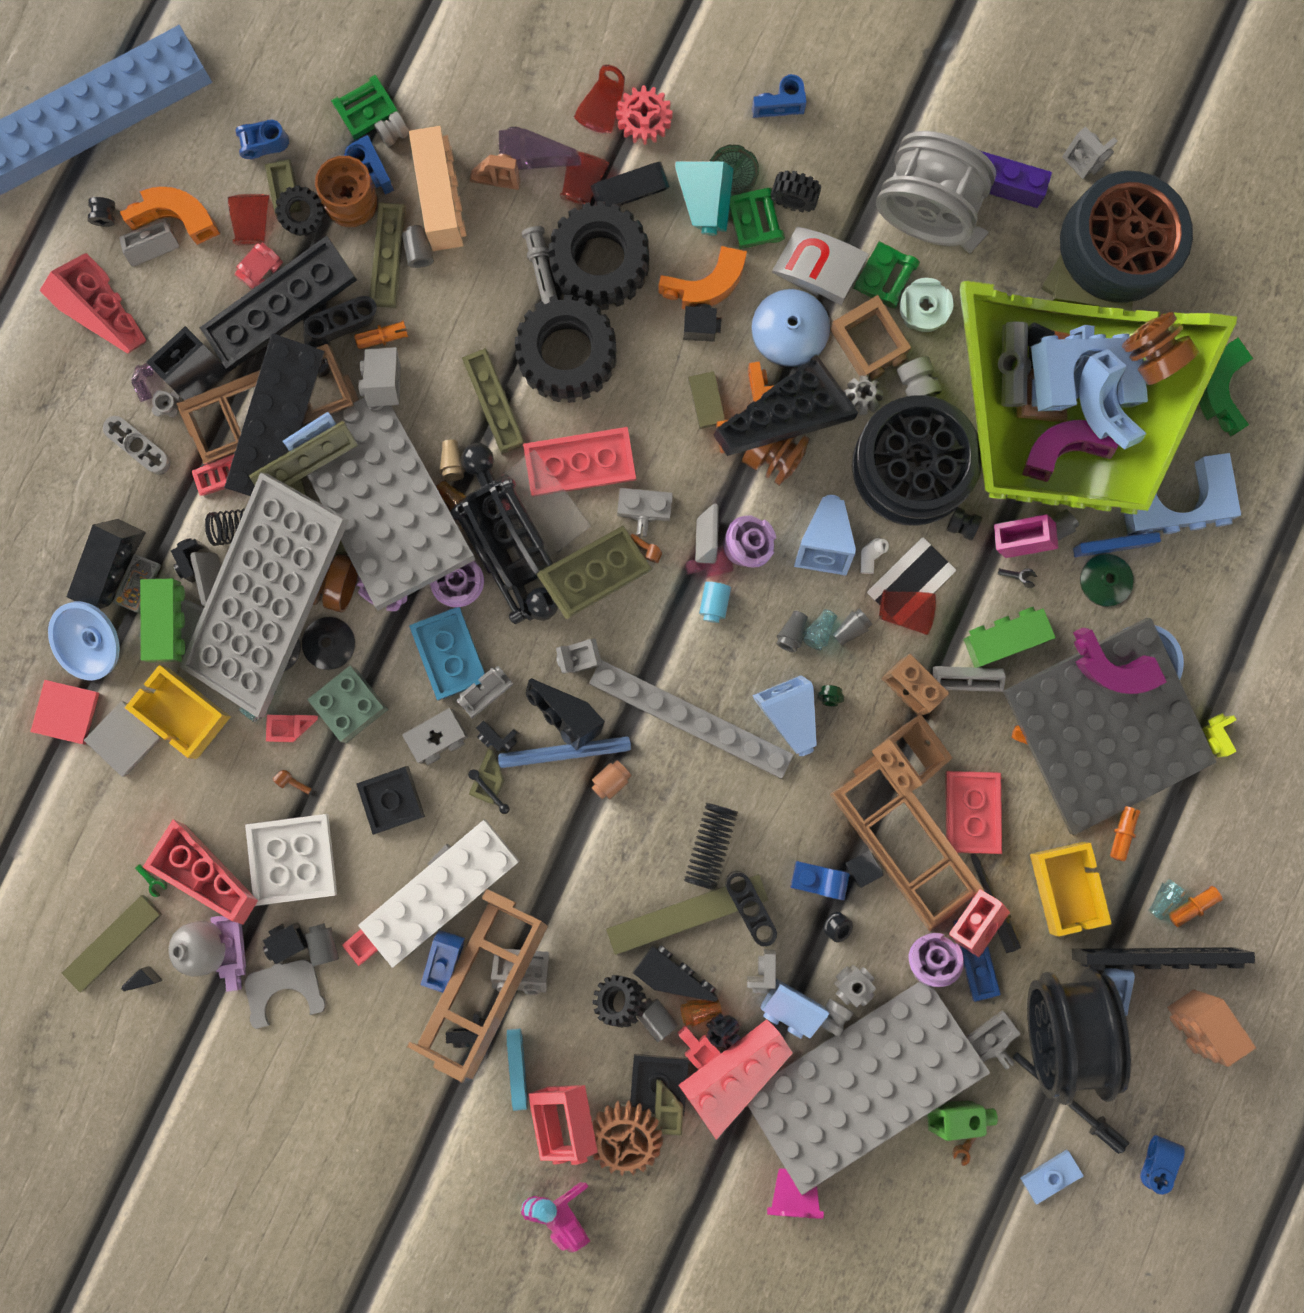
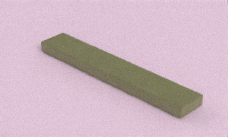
M760 874L749 877L762 902L768 901ZM745 879L730 884L731 889L741 891L745 887ZM723 886L717 890L709 891L606 928L614 954L617 955L737 912L738 909L726 886ZM749 901L744 905V909L754 906L757 903L754 901Z

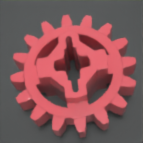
M642 85L640 92L633 87L631 96L624 93V102L618 101L619 111H616V120H620L618 128L619 130L624 129V137L627 138L632 135L633 143H636L640 138L643 145H646L648 138H651L654 143L657 142L658 134L664 137V128L670 129L671 121L669 119H672V110H669L671 103L670 100L664 101L665 94L662 92L656 95L655 87L650 92L646 91L645 85Z

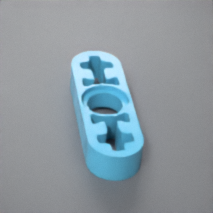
M521 1028L507 1030V1051L513 1111L527 1110L528 1096Z

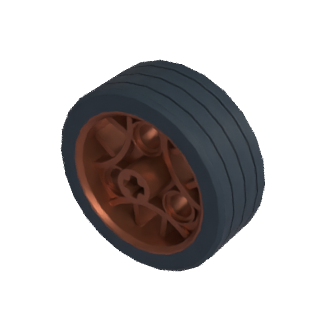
M1125 170L1115 172L1097 180L1070 208L1063 220L1060 232V252L1064 265L1072 279L1086 292L1096 298L1109 302L1128 303L1137 301L1157 291L1184 266L1190 255L1193 242V224L1188 208L1181 196L1168 183L1154 175L1141 171ZM1092 228L1099 229V236L1093 235ZM1134 261H1140L1142 272L1138 271Z

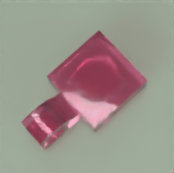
M723 546L717 549L715 563H698L695 560H691L685 564L687 575L706 571L707 578L734 571L732 562L727 558Z

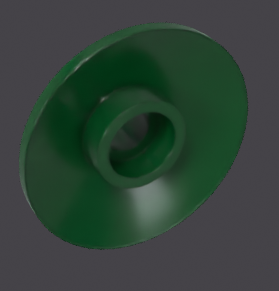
M1097 555L1091 558L1081 571L1080 585L1084 595L1091 602L1099 606L1110 607L1118 605L1128 598L1133 589L1134 577L1132 570L1122 558L1116 555ZM1107 574L1113 576V583H1108L1106 581Z

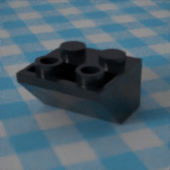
M186 326L146 361L183 400L211 390L230 372Z

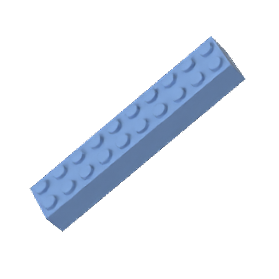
M180 24L0 119V195L213 83Z

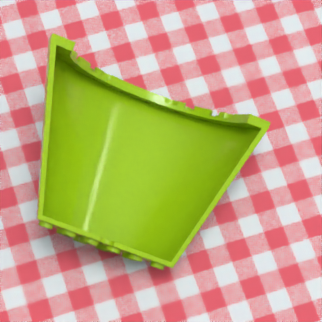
M972 281L961 282L960 296L985 491L990 492L989 497L1006 499L1007 494V498L1016 499L1017 501L1032 502L1033 500L1049 505L1063 504L1083 509L1089 507L1111 512L1112 507L1121 508V513L1137 515L1138 510L1148 511L1237 322V316L1214 313H1174L1177 320L1172 325L1181 323L1183 329L1175 339L1190 336L1199 353L1192 361L1169 377L1152 385H1147L1146 383L1148 402L1135 407L1121 408L1132 421L1147 433L1143 440L1125 450L1118 445L1111 459L1082 451L1067 452L1056 460L1054 471L1049 481L1044 482L1023 476V468L1037 439L1049 428L1061 422L1018 418L1017 407L1001 405L1002 372L998 368V359L1002 354L1003 325L1008 322H1025L1029 326L1035 322L1050 330L1070 334V330L1083 325L1094 326V335L1105 334L1106 338H1112L1118 334H1129L1130 337L1143 324L1158 318L1160 312L1127 311L1120 308L1066 303L1023 297L1015 294L1009 296L1005 292L993 290L994 284ZM1017 359L1012 364V370L1015 369L1018 363ZM1080 397L1076 399L1077 405L1067 408V421L1086 420L1082 411Z

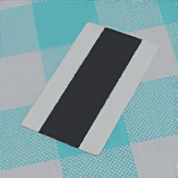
M921 538L867 593L899 625H902L956 572V569L925 538Z

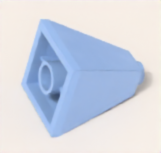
M827 495L822 498L802 538L794 567L847 575L856 548L845 502L840 497Z
M801 675L753 695L755 702L796 754L805 756L814 751L813 747L817 746L814 689L811 681Z

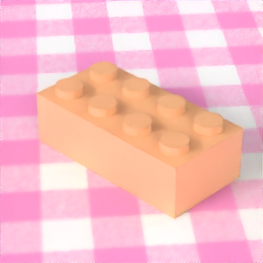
M440 126L409 131L425 232L433 251L463 247L462 237H466L467 234L461 214L463 210L457 190L458 180L456 171H454V156L448 135H443Z

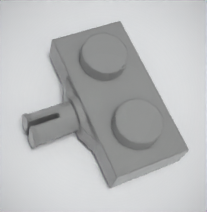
M620 488L617 516L631 517L637 520L636 536L641 537L643 527V537H647L648 522L655 520L670 521L673 493Z
M1001 1010L969 1034L967 1039L983 1062L997 1057L1004 1069L1010 1068L1009 1065H1014V1061L1005 1049L1012 1040L1020 1035V1032L1006 1013Z

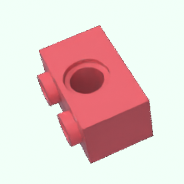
M980 889L949 935L957 944L980 957L1010 912L1002 902Z

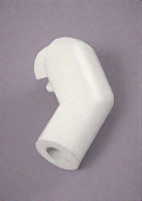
M876 538L862 548L860 573H874V560L889 549L887 540Z

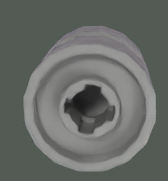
M928 356L914 359L897 369L902 384L908 386L905 390L907 396L926 395L936 397L942 393L943 390L938 378L932 377L934 368Z

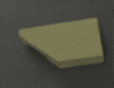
M488 749L479 769V777L498 797L505 779L493 750ZM475 780L469 795L494 805L495 802Z
M657 1080L655 1118L658 1120V1126L655 1130H662V1134L682 1135L683 1104L661 1080Z

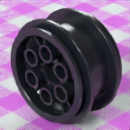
M926 395L898 398L880 408L864 427L857 440L852 457L853 479L858 493L864 502L884 519L907 526L934 523L952 513L973 491L982 469L979 437L968 417L951 403ZM900 425L904 434L897 432L893 427ZM911 426H921L924 431V434H914L912 432ZM930 428L936 431L933 436L928 434ZM936 437H944L948 442V446H939L936 442ZM893 439L899 441L901 449L893 450L889 446V441ZM914 446H920L919 449H918V448L913 449L912 447H914ZM954 452L956 459L951 456H945V454ZM875 456L888 457L891 460L889 463L876 465ZM913 457H916L917 461H921L918 467H916L914 462H910ZM938 464H947L950 468V474L940 472ZM895 466L902 470L904 476H894L891 472V467ZM916 478L926 481L928 488H919L916 485ZM935 479L947 490L942 495H939L934 485ZM903 482L906 485L909 484L906 497L896 493Z
M1088 968L1082 972L1079 982L1061 984L1057 976L1052 972H1044L1040 980H1033L1029 987L1027 999L1028 1033L1035 1071L1044 1094L1049 1099H1057L1062 1105H1070L1075 1098L1076 1091L1095 1089L1097 1095L1103 1101L1111 1102L1115 1100L1118 1093H1124L1127 1090L1130 1082L1131 1046L1123 1003L1112 979L1108 975H1100L1093 968Z

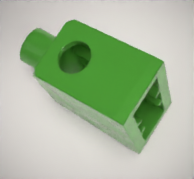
M947 1101L927 1114L928 1130L946 1141L986 1136V1126H995L998 1122L997 1112L994 1108L985 1109L973 1101Z

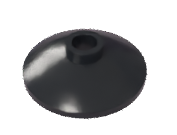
M324 617L314 621L307 627L302 638V650L306 659L313 666L323 670H334L342 667L351 659L355 651L356 642L352 629L344 621L334 617ZM325 638H330L331 644L328 647L322 645V641Z

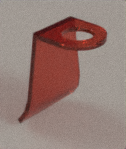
M601 66L598 81L574 114V118L581 125L600 133H611L613 131L616 111H618V101H621L624 92V74L615 66ZM605 72H614L619 80L610 79Z
M570 150L563 190L559 195L561 199L581 206L584 203L590 202L593 196L590 186L600 182L610 163L588 153Z
M240 194L228 197L229 212L235 239L232 241L235 245H256L262 242L265 244L269 195Z
M884 589L879 619L928 635L935 617L936 595L935 593L887 592V589Z

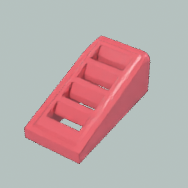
M234 454L192 471L200 496L226 489L224 487L228 475L225 467L228 466L230 470ZM215 470L218 471L220 482L217 480ZM206 473H208L211 486L207 485V481L204 475Z

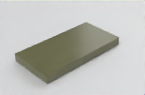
M621 526L539 571L537 576L567 620L646 575L652 568L625 527Z

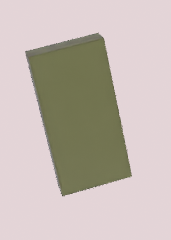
M290 159L264 164L274 213L275 208H277L275 203L277 199L279 200L280 193H284L288 187L293 188L297 186ZM300 201L292 204L290 214L302 211Z
M714 371L689 376L688 380L699 429L716 426L717 422L724 421L725 417Z

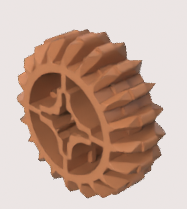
M617 1101L614 1109L607 1104L605 1112L599 1111L596 1119H593L592 1125L598 1153L593 1154L594 1160H600L601 1168L610 1166L609 1171L611 1174L617 1169L620 1170L621 1176L625 1174V1171H630L634 1176L637 1168L644 1172L646 1164L653 1166L655 1157L658 1158L660 1155L663 1138L662 1130H655L658 1126V1120L655 1117H651L650 1108L642 1111L640 1103L636 1107H631L630 1101L626 1103V1106H621L619 1101ZM636 1127L642 1130L647 1138L643 1137L642 1133L636 1130ZM608 1143L612 1144L616 1150L609 1146Z

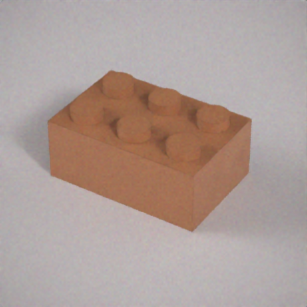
M1193 989L1167 1007L1172 1014L1169 1017L1171 1022L1179 1031L1183 1030L1188 1038L1185 1042L1194 1054L1198 1053L1205 1059L1209 1058L1214 1063L1218 1062L1229 1067L1256 1049L1226 1002L1221 998Z

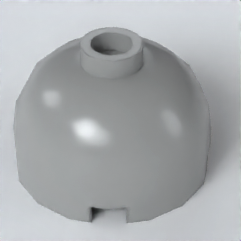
M205 920L188 923L180 927L173 934L169 942V958L173 967L180 973L190 977L209 975L211 972L218 970L224 960L226 949L225 943H221L219 937L222 934L220 929L212 922Z

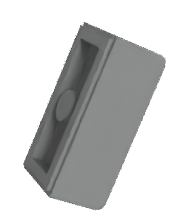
M164 218L119 238L123 254L131 266H136L179 247L168 218Z
M717 504L710 506L697 518L695 561L698 563H715L717 559L719 506Z
M195 552L191 553L190 557L200 601L205 606L221 567L216 553Z

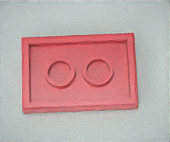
M946 771L947 840L957 853L1002 854L1001 773Z

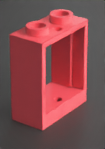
M585 1085L548 1086L528 1093L540 1160L552 1161L554 1165L571 1161V1165H578L587 1162V1157L598 1153ZM556 1104H564L572 1145H564Z

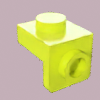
M1223 713L1208 720L1210 725L1202 728L1212 753L1216 754L1217 757H1226L1236 752L1234 745L1223 728L1236 721L1234 715L1224 716Z

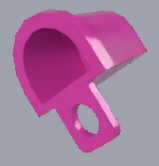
M779 1168L772 1208L767 1207V1215L824 1219V1211H820L817 1186L801 1195L787 1170Z

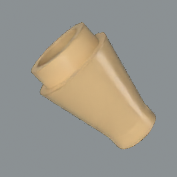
M450 439L442 442L439 473L442 474V478L446 481H457L464 477L465 470L461 465V453L457 440Z

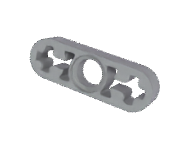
M112 416L104 422V434L147 470L157 475L164 474L169 470L171 465L170 457L123 418ZM115 424L128 434L125 438L112 429ZM135 439H142L144 443L142 450L139 452H132L130 448L132 441ZM149 452L156 458H160L162 462L160 466L154 465V462L146 457Z

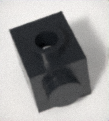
M698 304L696 307L685 306L683 340L715 342V334L721 333L722 317H717V308H712L708 304Z
M299 923L292 924L286 928L284 924H281L268 931L270 936L263 940L265 944L263 951L268 960H273L274 964H278L308 948L305 935Z

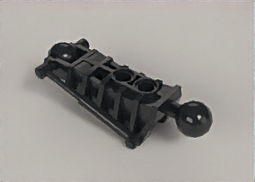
M483 443L470 444L462 451L461 465L467 473L477 477L481 488L470 493L450 510V514L453 519L458 520L488 574L493 576L512 610L509 614L510 621L516 625L526 619L529 621L533 619L540 621L548 620L557 613L558 606L545 586L535 588L528 594L524 585L538 579L537 574L539 571L554 563L544 547V541L514 490L516 486L515 481L507 474L495 480L491 472L494 464L493 452ZM496 505L500 511L499 514L496 511ZM507 528H509L512 534L510 538L507 535ZM512 547H515L520 559L514 562L507 552ZM510 590H513L516 599L520 605V608L517 607L512 596L510 595Z

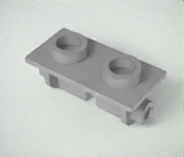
M499 666L496 668L491 667L486 674L478 679L481 683L480 686L477 687L473 683L463 693L459 694L460 697L457 699V702L472 719L513 685L512 681Z

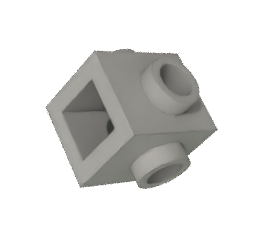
M854 965L850 968L847 966L836 976L837 980L834 984L839 989L836 994L846 1005L851 1002L856 1008L860 1004L865 1006L874 997L872 992L876 987L871 982L875 978L864 967L859 970ZM855 983H860L862 987L856 993L853 992L852 986Z

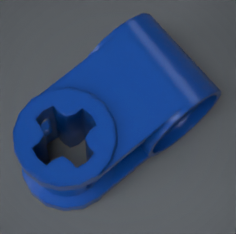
M273 119L254 124H244L235 129L236 136L239 137L241 145L239 154L244 159H256L264 155L282 152L289 145L287 133L281 124ZM279 133L276 138L270 139L273 134Z
M1158 1135L1152 1137L1140 1173L1143 1185L1152 1189L1157 1194H1168L1174 1187L1179 1167L1183 1162L1185 1155L1184 1146ZM1155 1176L1160 1177L1159 1182L1154 1181Z

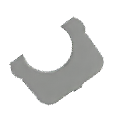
M308 960L275 964L271 968L249 974L245 980V989L251 1011L250 1023L255 1029L270 1025L266 1017V1006L271 996L282 989H293L300 992L308 1001L310 1015L323 1012L326 1002L320 994L315 967H312V963Z

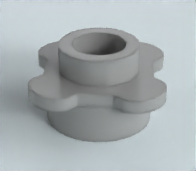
M156 391L153 395L154 407L152 408V413L158 417L161 415H169L171 418L178 415L177 402L180 400V396L176 392Z

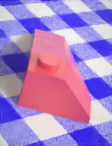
M87 253L51 271L39 291L59 311L127 354L146 342L144 335L131 314L126 313L120 304L122 301L118 293H114L108 284L110 279L106 272Z

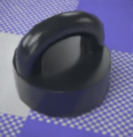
M841 912L832 913L824 923L825 934L836 943L846 940L853 929V922Z

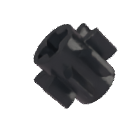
M719 1013L706 1024L710 1029L707 1032V1038L717 1048L723 1046L727 1050L741 1038L737 1034L740 1029L739 1024L730 1015L723 1016L722 1013Z

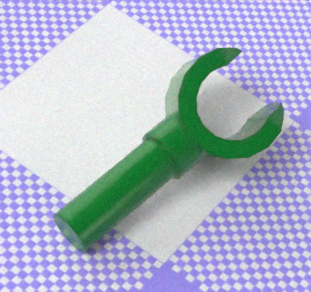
M141 864L135 868L150 885L148 890L153 897L160 896L159 892L154 888L155 884H160L163 889H167V882L165 880L155 879Z

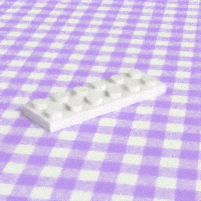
M485 819L358 926L393 968L520 861Z

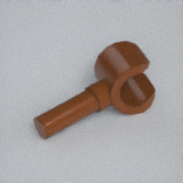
M632 533L631 538L633 541L647 550L645 559L659 563L662 556L660 548L657 545L643 541Z
M287 770L279 771L272 779L281 788H284L289 783L306 794H309L311 791L310 787L297 781Z
M977 1137L968 1138L963 1145H956L953 1148L954 1159L959 1153L966 1154L962 1158V1166L970 1162L969 1150Z

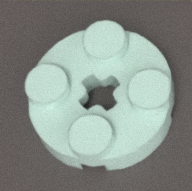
M917 279L905 289L899 303L900 314L908 328L921 332L935 331L944 326L952 313V294L936 279ZM923 299H928V303L933 304V307L929 308L928 311H925L919 305L923 303Z

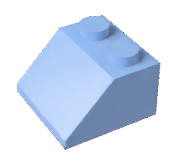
M777 978L775 980V989L770 988L769 993L760 1006L762 1011L765 1012L763 1017L777 1025L779 1021L789 1026L787 1031L800 1039L803 1035L811 1038L829 1015V1012L823 1005Z

